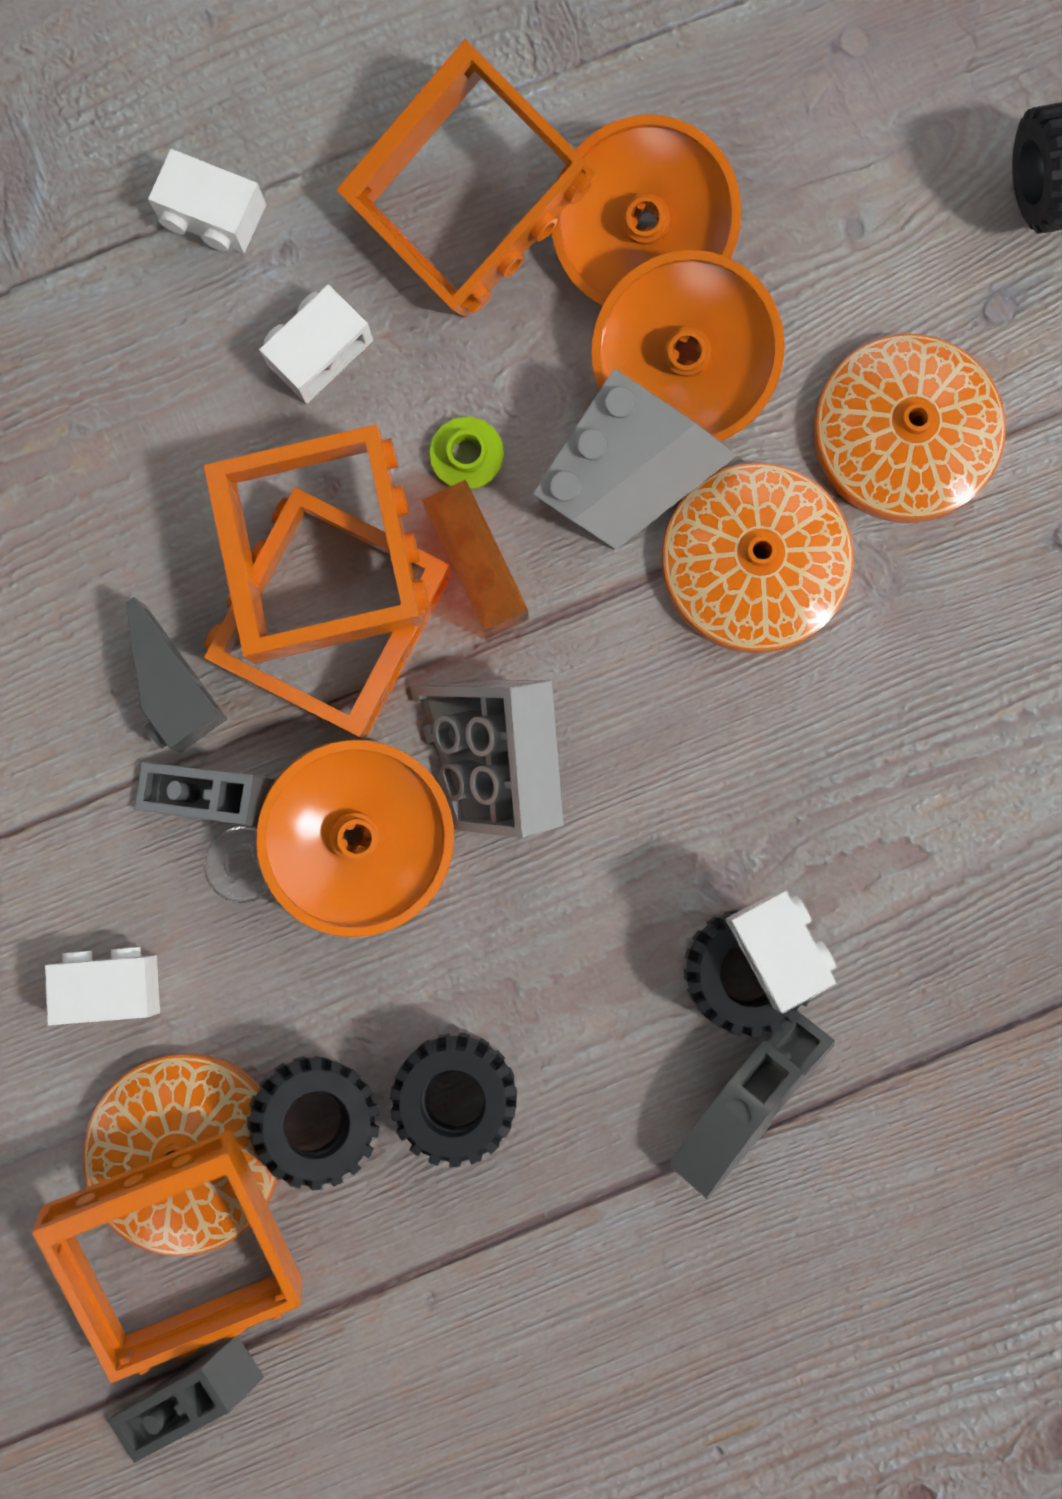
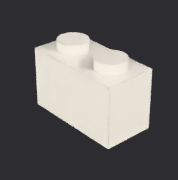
M170 149L148 198L159 218V223L166 229L180 235H184L188 231L201 236V239L214 249L227 252L231 248L245 254L266 206L258 183L173 149Z
M328 284L319 293L313 292L309 294L299 305L298 313L285 325L279 324L274 327L265 337L264 345L259 350L268 367L305 404H308L373 342L368 323Z
M778 890L725 919L773 1009L784 1013L837 984L830 972L836 968V963L826 945L821 940L815 943L805 926L811 922L810 915L797 895L790 898L787 891Z
M141 947L110 949V959L93 960L92 951L62 953V962L45 965L48 1025L147 1018L159 1014L157 955L141 956Z

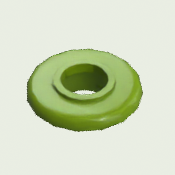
M470 416L454 418L442 425L433 436L429 450L431 466L438 478L450 487L462 490L477 489L491 482L501 470L504 459L503 442L496 429L486 421ZM463 441L474 442L479 446L481 454L472 463H459L453 457V450L456 445Z

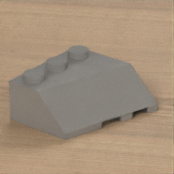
M614 368L532 494L618 550L663 515L665 511L699 487L715 472L735 459L737 455L696 422Z
M483 679L409 686L414 702L422 701L428 720V725L422 727L427 744L435 743L442 767L437 776L451 810L454 830L524 838L564 826L552 680Z

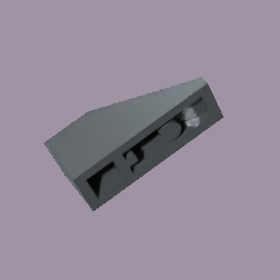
M133 597L126 602L141 709L150 721L145 725V728L160 748L163 749L168 746L169 749L182 753L228 719L149 608Z
M142 762L134 809L257 827L263 800L275 779L248 774Z
M236 1336L204 1352L115 1413L107 1421L135 1463L230 1413L264 1376L239 1337Z

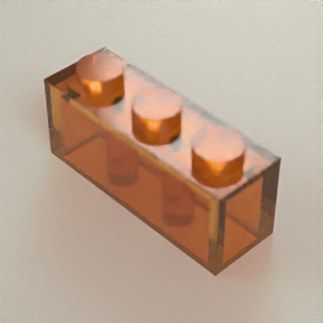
M466 479L422 499L430 524L485 639L487 640L528 621L529 610Z

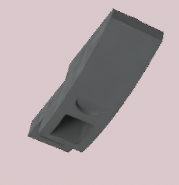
M796 1011V1013L800 1017L793 1023L786 1021L781 1025L782 1031L773 1034L768 1041L765 1039L716 1097L669 1162V1166L705 1199H708L765 1133L771 1125L772 1118L834 1047L835 1040L799 1011Z

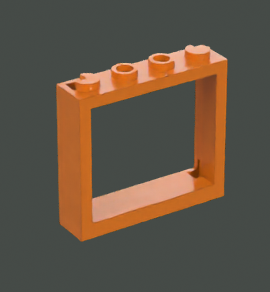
M464 39L336 190L453 311L466 318L470 312L474 314L487 304L492 296L490 290L502 277L508 278L519 269L525 259L524 252L534 241L540 242L544 240L554 230L558 223L556 217L569 203L571 205L576 204L586 195L591 187L590 180L596 173L587 161ZM480 79H482L568 168L458 290L374 202Z
M377 424L203 465L243 657L256 664L425 625L422 610L430 608L427 598L428 593L424 580H415L412 563L420 561L419 552L413 532L405 534L401 517L409 514L408 502L403 485H394L391 469L399 467L398 457L395 453L392 438L384 439ZM368 452L401 605L269 635L260 591L257 588L253 570L254 562L237 483Z
M296 487L292 490L289 498L283 497L278 502L272 515V522L275 524L266 540L260 539L252 551L253 570L260 596H262L305 513L390 555L384 531ZM418 549L420 561L412 563V566L423 571L420 580H424L428 593L427 598L430 608L422 610L425 625L391 633L349 715L230 655L239 639L230 594L227 600V606L230 607L222 624L216 623L212 627L206 638L204 648L207 649L204 659L361 740H366L452 576L450 565Z
M232 1129L42 1205L32 1230L40 1250L110 1383L138 1372L142 1375L153 1366L172 1358L187 1357L204 1345L221 1338H234L243 1333L248 1327L268 1319H280L283 1313L301 1306L302 1276ZM227 1175L274 1275L126 1335L75 1235Z

